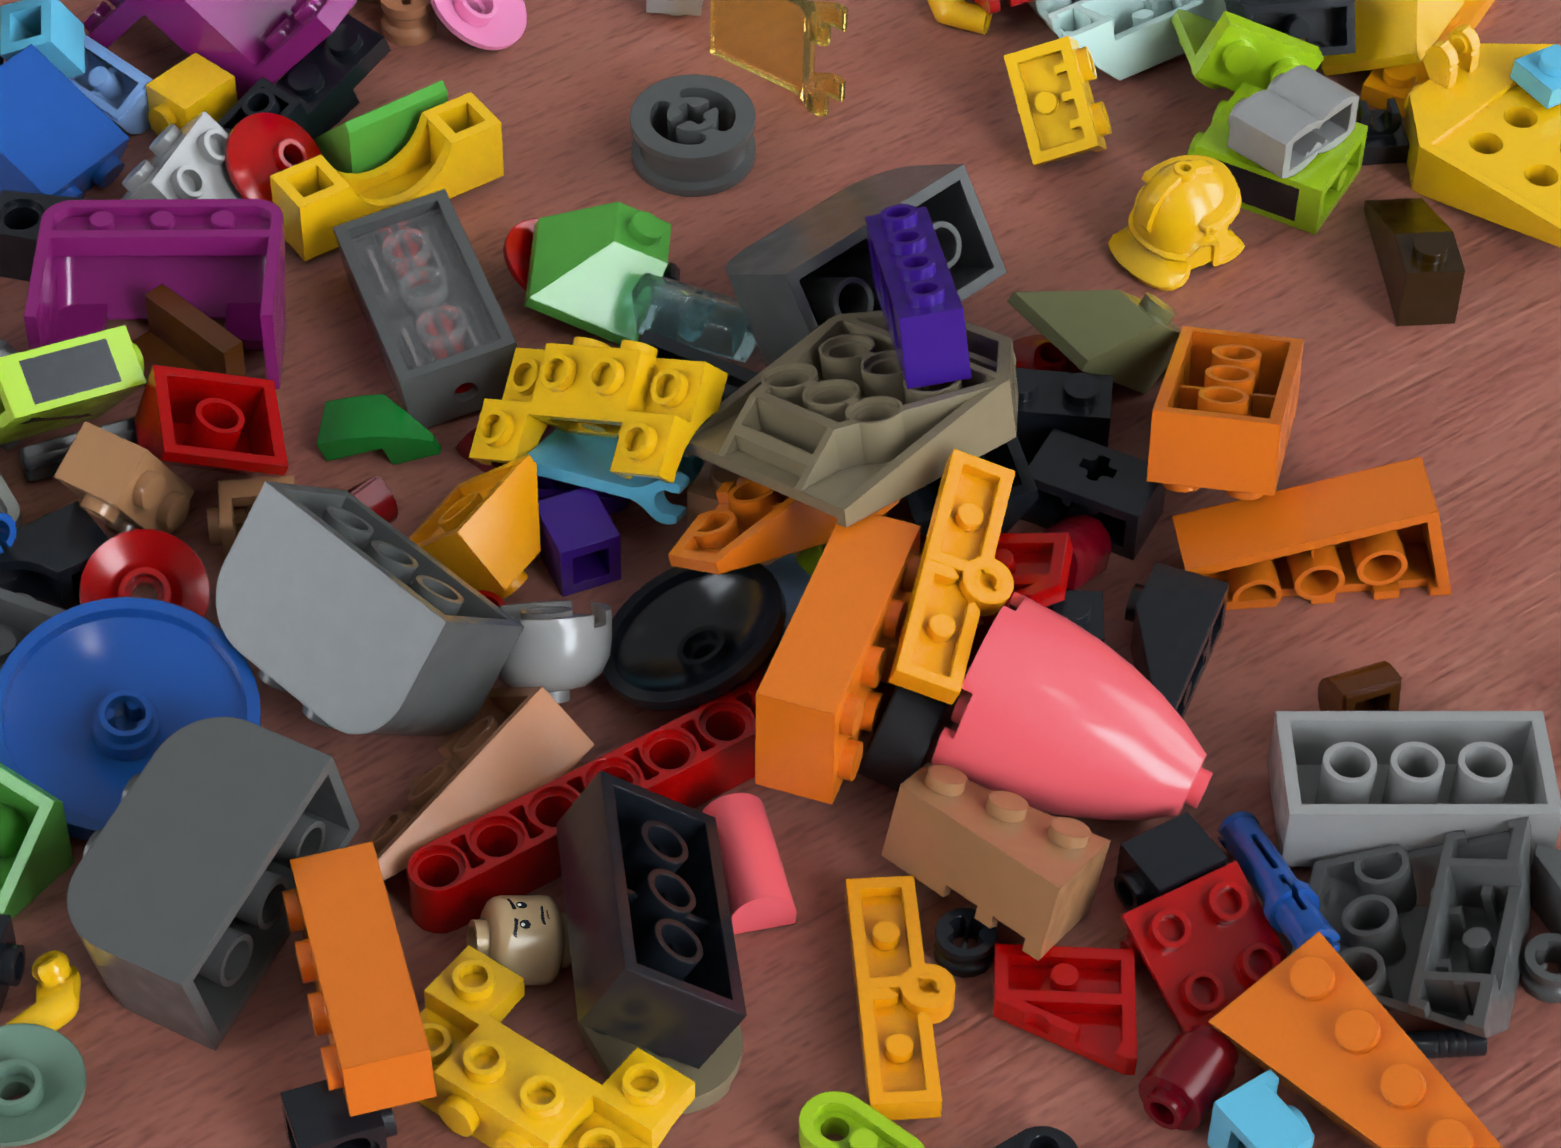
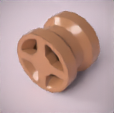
M379 0L381 10L384 12L381 20V29L383 36L389 42L399 46H416L429 41L435 35L437 29L436 18L431 11L433 7L430 0Z

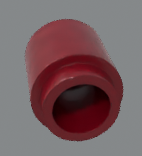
M1196 1025L1189 1031L1177 1034L1139 1083V1095L1143 1102L1144 1110L1150 1119L1159 1126L1170 1130L1190 1131L1197 1128L1213 1107L1214 1102L1220 1098L1235 1077L1234 1066L1238 1061V1054L1231 1041L1218 1030L1205 1025Z

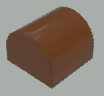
M1380 661L1323 678L1318 686L1320 711H1399L1402 677L1390 663Z

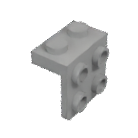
M205 111L180 129L174 124L169 125L150 145L149 149L155 154L150 162L146 159L143 160L122 182V185L128 191L121 200L243 199L233 186L226 168L225 145L229 134Z

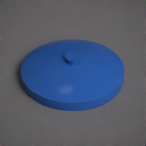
M136 597L107 598L84 603L58 613L31 631L15 647L0 670V763L63 802L69 835L86 841L89 840L95 831L104 828L121 803L122 793L128 781L135 774L142 772L159 746L179 729L193 722L213 717H234L261 726L259 692L255 677L245 657L232 646L224 632L209 620L181 606L160 600Z

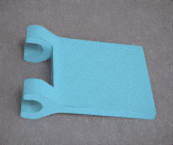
M555 429L528 453L537 464L538 476L631 499L642 506L656 521L666 525L676 524L686 514V507L670 503L665 497L664 490L680 494L689 485V480L692 483L694 482L705 464L697 456H682L674 483H665L657 478L633 476L632 479H624L610 472L618 438L568 434L558 429Z

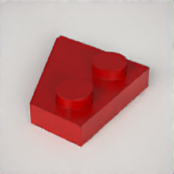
M995 943L993 960V1017L1123 1075H1135L1137 1065L1134 949L1053 946L1037 961L1022 951L1023 945Z

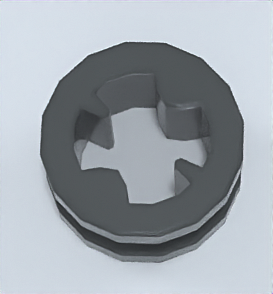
M1543 933L1532 938L1526 945L1519 976L1520 982L1526 992L1537 1000L1547 1003H1561V974L1547 972L1548 964L1544 963L1558 964V972L1561 973V934Z

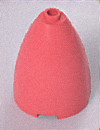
M1014 592L1009 603L1010 608L1005 606L1001 608L969 668L961 689L963 690L951 716L952 727L951 729L945 727L942 731L931 764L955 767L965 773L968 780L993 791L1013 792L1023 797L1030 807L1044 813L1094 820H1148L1179 816L1184 804L1197 809L1213 776V772L1202 767L1207 754L1187 723L1169 701L1131 663L1099 638L1059 613Z

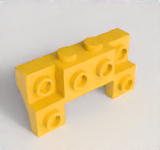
M574 337L572 345L546 343L545 350L516 347L502 400L484 398L469 458L484 465H491V462L509 463L532 451L538 445L547 426L550 425L568 434L618 438L610 472L624 479H632L633 476L657 478L665 483H674L679 463L691 438L709 417L719 411L728 373L705 361L656 358L658 353L656 348L632 340H622L620 348H611L604 342L587 337Z
M470 945L424 990L425 1008L420 1015L430 1048L437 1097L417 1102L438 1114L442 1121L460 1136L469 1137L471 1135L490 1148H658L673 1124L695 1099V1081L638 1047L601 1085L501 1023L503 1019L525 995L524 978Z

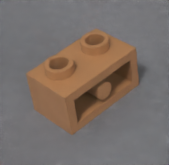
M86 421L83 423L54 475L57 480L82 499L79 506L83 510L105 521V527L116 535L135 529H154L172 534L173 530L178 529L185 521L190 508V499L195 492L146 448Z

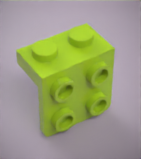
M1178 9L1171 19L1179 37V43L1183 47L1192 68L1193 76L1200 83L1212 89L1224 87L1236 92L1242 82L1267 90L1277 75L1286 73L1300 65H1306L1316 71L1324 60L1318 46L1228 11L1223 12L1218 22L1183 9Z

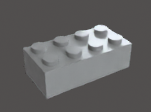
M1275 711L1267 768L1278 852L1289 867H1313L1315 861L1399 844L1406 852L1444 844L1447 833L1462 830L1465 831L1466 839L1508 831L1507 821L1528 816L1531 825V865L1538 843L1552 848L1556 846L1561 827V798L1543 711Z

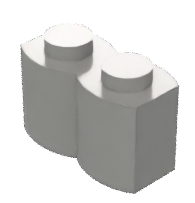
M1306 65L1294 67L1286 73L1277 75L1267 90H1261L1248 98H1243L1234 106L1228 119L1230 127L1228 147L1278 177L1289 178L1303 170L1318 153L1332 150L1350 135L1355 128L1360 96Z

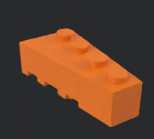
M1422 456L1275 491L1274 496L1263 495L1255 500H1237L1172 516L1184 570L1230 583L1226 610L1276 607L1282 597L1300 596L1310 600V604L1335 603L1337 593L1371 591L1373 600L1399 598L1400 589L1427 587L1429 596L1452 595L1439 510Z
M373 841L290 859L294 888L281 891L290 933L301 930L304 940L294 942L302 983L314 982L316 992L307 994L315 1036L328 1034L331 1044L320 1047L329 1091L343 1089L350 1117L437 1097L430 1048Z
M1320 931L1208 1021L1214 1029L1221 1032L1231 1041L1239 1054L1245 1058L1247 1057L1265 1071L1271 1069L1279 1078L1280 1084L1295 1095L1298 1094L1328 1116L1332 1122L1370 1148H1503Z

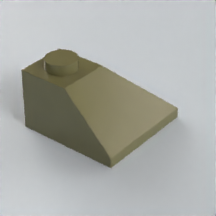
M1121 290L1013 292L1007 300L1015 310L1081 371L1089 374L1112 375L1114 383L1144 394L1148 393L1169 364L1181 331L1171 321L1176 314L1175 311L1161 299L1150 293H1146L1141 299Z

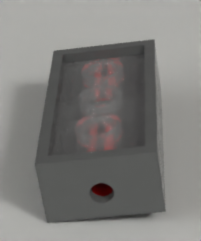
M443 189L334 226L333 230L347 278L403 409L425 428H429L481 410L484 398L502 400L517 343L446 190Z

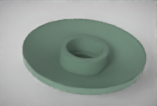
M26 1023L0 1026V1147L23 1146L52 1135L71 1120L84 1099L87 1075L82 1056L67 1037L53 1029ZM18 1095H23V1096H24V1097L19 1098V1099H16V1100H9L10 1098H12V1097H14V1096H18Z

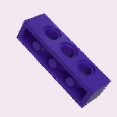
M897 204L884 208L880 211V214L865 216L873 284L907 389L971 379L963 305L926 206L916 208L908 204Z

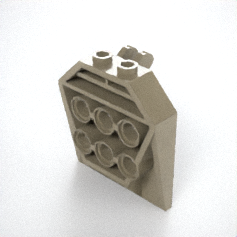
M870 311L838 314L828 319L722 401L719 411L709 417L695 432L683 456H697L836 517L838 524L847 528L941 478L945 463L953 449L980 457L1016 438L1019 394L1015 368L1016 357L1013 351L1012 338L965 321L972 378L907 389L883 312Z

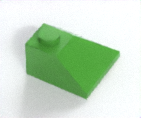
M621 202L539 218L534 225L524 306L621 345L622 340L638 342L668 265L671 224L649 212L637 210Z

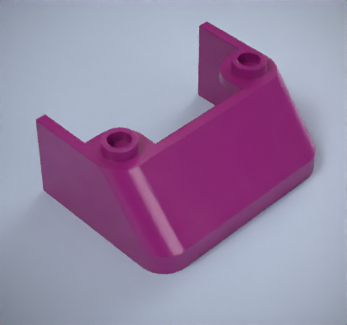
M263 199L67 200L52 205L43 213L24 312L29 350L106 330L108 319H148L144 295L163 283L211 319H225L226 330L242 340L244 349L251 351L264 350L267 379L274 380L275 388L280 389L286 337L285 232L283 213L276 204Z

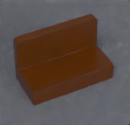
M163 283L144 295L149 331L132 342L138 346L142 353L146 381L148 380L152 365L247 377L242 340Z

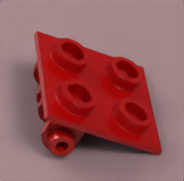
M1237 860L1120 916L1128 930L1127 939L1120 942V949H1134L1135 966L1140 964L1148 968L1181 1032L1189 1031L1196 1025L1212 1027L1208 1022L1211 1018L1288 957L1273 927L1265 918L1264 910Z

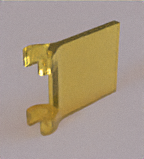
M710 0V53L794 92L801 98L810 113L825 117L829 112V97L840 102L845 99L846 81L834 73L815 72V44L828 46L831 43V26L841 31H845L848 28V9L842 4L826 1Z

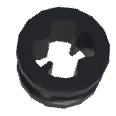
M956 908L946 912L938 920L935 928V961L939 966L946 968L953 976L960 978L976 977L985 973L993 965L997 929L996 927L988 928L974 918L976 909ZM963 937L962 948L955 946L953 939ZM969 938L978 941V946L968 948Z

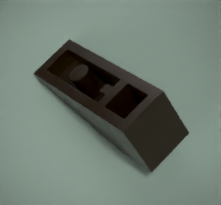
M1422 198L1365 200L1364 212L1396 325L1455 324L1465 269L1451 228Z

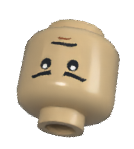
M500 895L492 897L486 902L480 919H472L468 924L467 946L470 945L523 977L524 985L550 984L555 980L560 968H567L571 963L566 913H561L558 905L549 896Z

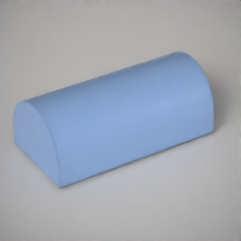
M85 35V74L68 79L117 126L126 132L136 135L150 129L146 84L153 79Z

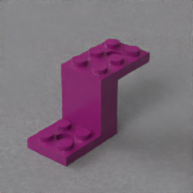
M108 0L112 3L110 6L102 1L82 23L88 31L86 35L107 49L143 15H146L189 56L196 52L234 75L237 100L239 101L261 77L271 83L276 82L333 33L357 0Z

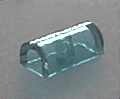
M651 273L643 274L632 291L638 334L643 335L646 329L697 350L745 363L756 346L755 339L737 297Z

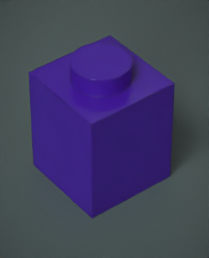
M583 487L538 501L541 544L539 555L562 597L621 579L620 534L595 490Z

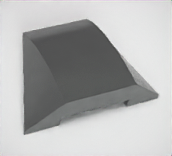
M1529 816L1507 821L1508 831L1466 839L1465 831L1462 830L1447 833L1444 844L1406 852L1399 844L1314 862L1309 885L1319 897V911L1340 936V940L1336 941L1340 944L1338 954L1385 1009L1435 1021L1484 1038L1509 1029L1530 927L1531 825Z

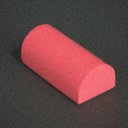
M732 793L713 800L702 812L716 819L734 935L795 924L796 907L762 800L749 793Z

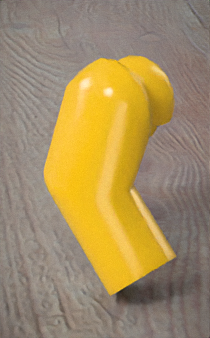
M927 0L935 19L940 24L985 35L990 27L992 14L988 15L979 5L965 2V0Z
M53 950L39 956L32 965V975L38 980L36 1003L11 1019L6 1025L19 1023L36 1024L57 1031L69 1023L77 1014L81 989L79 970L76 966L70 965L69 958L65 953Z

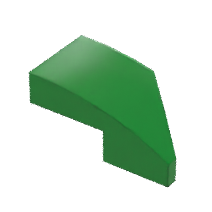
M384 394L346 397L325 402L316 445L326 461L383 449L391 463L395 465L438 455L441 452V446L435 436Z

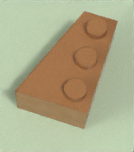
M927 763L900 784L881 856L911 876L914 875V878L942 897L950 895L951 889L977 905L974 917L976 920L988 928L996 927L998 921L1002 922L1025 938L1022 951L1039 961L1090 912L1110 840L1091 833L1089 827L1081 821L1069 817H1054L1030 807L1028 802L1018 794L1003 790L993 791L968 780L965 773L955 767Z

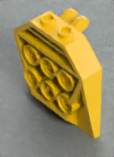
M1460 25L1447 35L1448 40L1438 41L1425 51L1426 55L1423 58V62L1430 79L1425 83L1415 85L1404 103V111L1406 112L1404 130L1410 145L1407 167L1411 189L1427 198L1561 248V104L1546 109L1510 78L1515 59L1555 44L1480 43L1478 34L1471 25Z

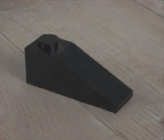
M1156 562L1145 586L1138 583L1134 585L1127 603L1125 620L1134 622L1131 642L1134 667L1163 694L1179 715L1184 718L1223 629L1230 583Z

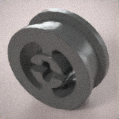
M679 75L661 80L649 86L636 98L630 111V128L634 137L631 154L636 172L652 187L678 196H708L723 192L737 185L750 173L756 160V142L753 136L756 114L751 99L735 84L708 75Z

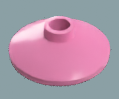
M430 0L436 15L448 30L459 39L477 48L485 50L506 49L519 40L527 25V12L523 0Z

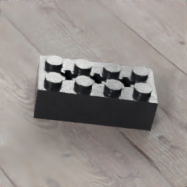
M600 770L556 824L578 1024L589 1027L597 1033L610 1035L642 1047L658 1056L671 1058L700 1069L747 1016L716 819L713 816Z

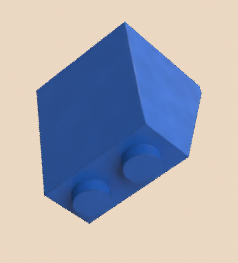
M30 44L0 66V194L2 190L84 198V193L95 185L101 189L105 188L119 176L125 166L121 160L130 137L39 50Z

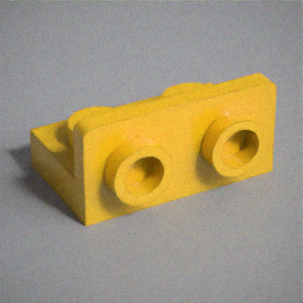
M1066 36L1004 55L1033 166L1038 167L1088 151L1099 152L1107 149L1104 136L1112 133L1111 124L1103 101L1094 102L1089 81L1097 79V74L1088 46L1080 48L1077 40Z

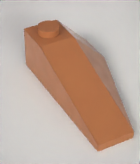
M543 686L492 688L476 716L462 729L447 735L437 748L445 760L426 774L421 773L415 776L406 787L404 792L408 795L407 799L411 803L405 811H394L382 819L363 843L373 841L383 880H386L405 870L412 853L421 846L583 766L580 759L595 744Z

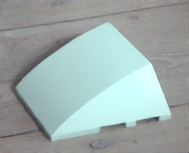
M1033 0L1028 2L1037 15L1059 38L1070 36L1078 41L1080 48L1088 46L1095 67L1119 81L1185 53L1179 43V37L1171 20L1178 9L1186 10L1214 22H1218L1223 12L1226 11L1224 0Z

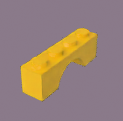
M469 92L422 112L417 127L408 143L392 159L375 169L362 173H343L334 169L322 155H318L271 175L272 200L283 213L285 240L304 261H307L338 247L333 230L334 226L443 189L446 190L449 199L504 176L502 122L472 92Z

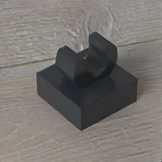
M1395 98L1388 99L1385 110H1369L1366 100H1359L1356 122L1368 126L1362 165L1407 163L1410 145Z

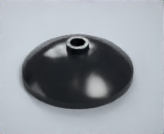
M760 563L720 575L679 567L671 568L653 578L636 591L612 619L611 652L603 670L604 675L618 696L640 708L662 711L682 710L709 703L743 684L763 665L771 654L785 624L786 601L783 591L774 575Z

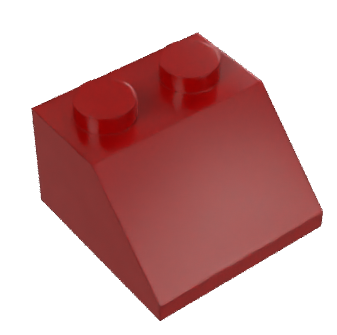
M152 365L135 416L139 446L149 450L167 466L173 465L255 476H285L288 469V461L274 380Z

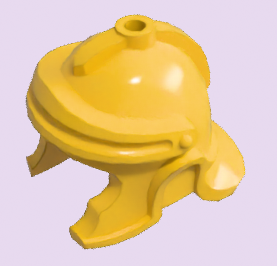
M1182 155L1167 159L1145 171L1142 180L1146 185L1139 190L1136 196L1134 207L1129 214L1128 226L1112 235L1108 242L1110 251L1115 259L1135 279L1157 290H1176L1185 284L1192 269L1207 263L1212 264L1214 267L1226 264L1244 250L1245 245L1231 229H1228L1240 212L1242 204L1238 184L1226 165L1211 157Z

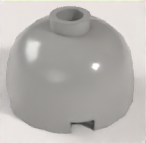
M566 600L533 601L500 606V609L524 626L522 633L497 677L511 688L543 686L557 703H564L570 701L571 689L590 684L603 672L611 652V605L590 602L591 614L573 613L572 601Z

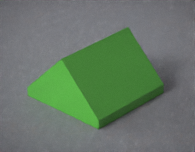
M443 80L344 122L313 140L319 147L323 157L334 169L340 172L362 173L375 169L392 159L408 143L417 127L422 112L448 101L446 86Z
M0 763V914L11 915L12 920L74 864L63 802Z

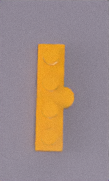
M953 449L948 457L893 661L889 683L950 705L959 696L979 616L994 615L1001 610L1014 589V580L1010 570L1002 562L996 560L994 556L1016 471L957 449Z
M914 875L846 879L845 901L868 1105L890 1120L941 1118L942 1094L933 1024L947 1019L954 1010L956 983L953 975L946 968L937 964L925 963Z

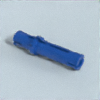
M1242 811L1231 814L1224 819L1218 829L1220 835L1223 836H1219L1218 839L1233 859L1237 860L1247 881L1263 901L1264 915L1269 924L1277 932L1285 934L1295 950L1320 931L1338 953L1340 944L1336 941L1340 940V936L1319 911V897L1308 883L1299 881L1282 855L1262 830L1257 818L1252 813Z

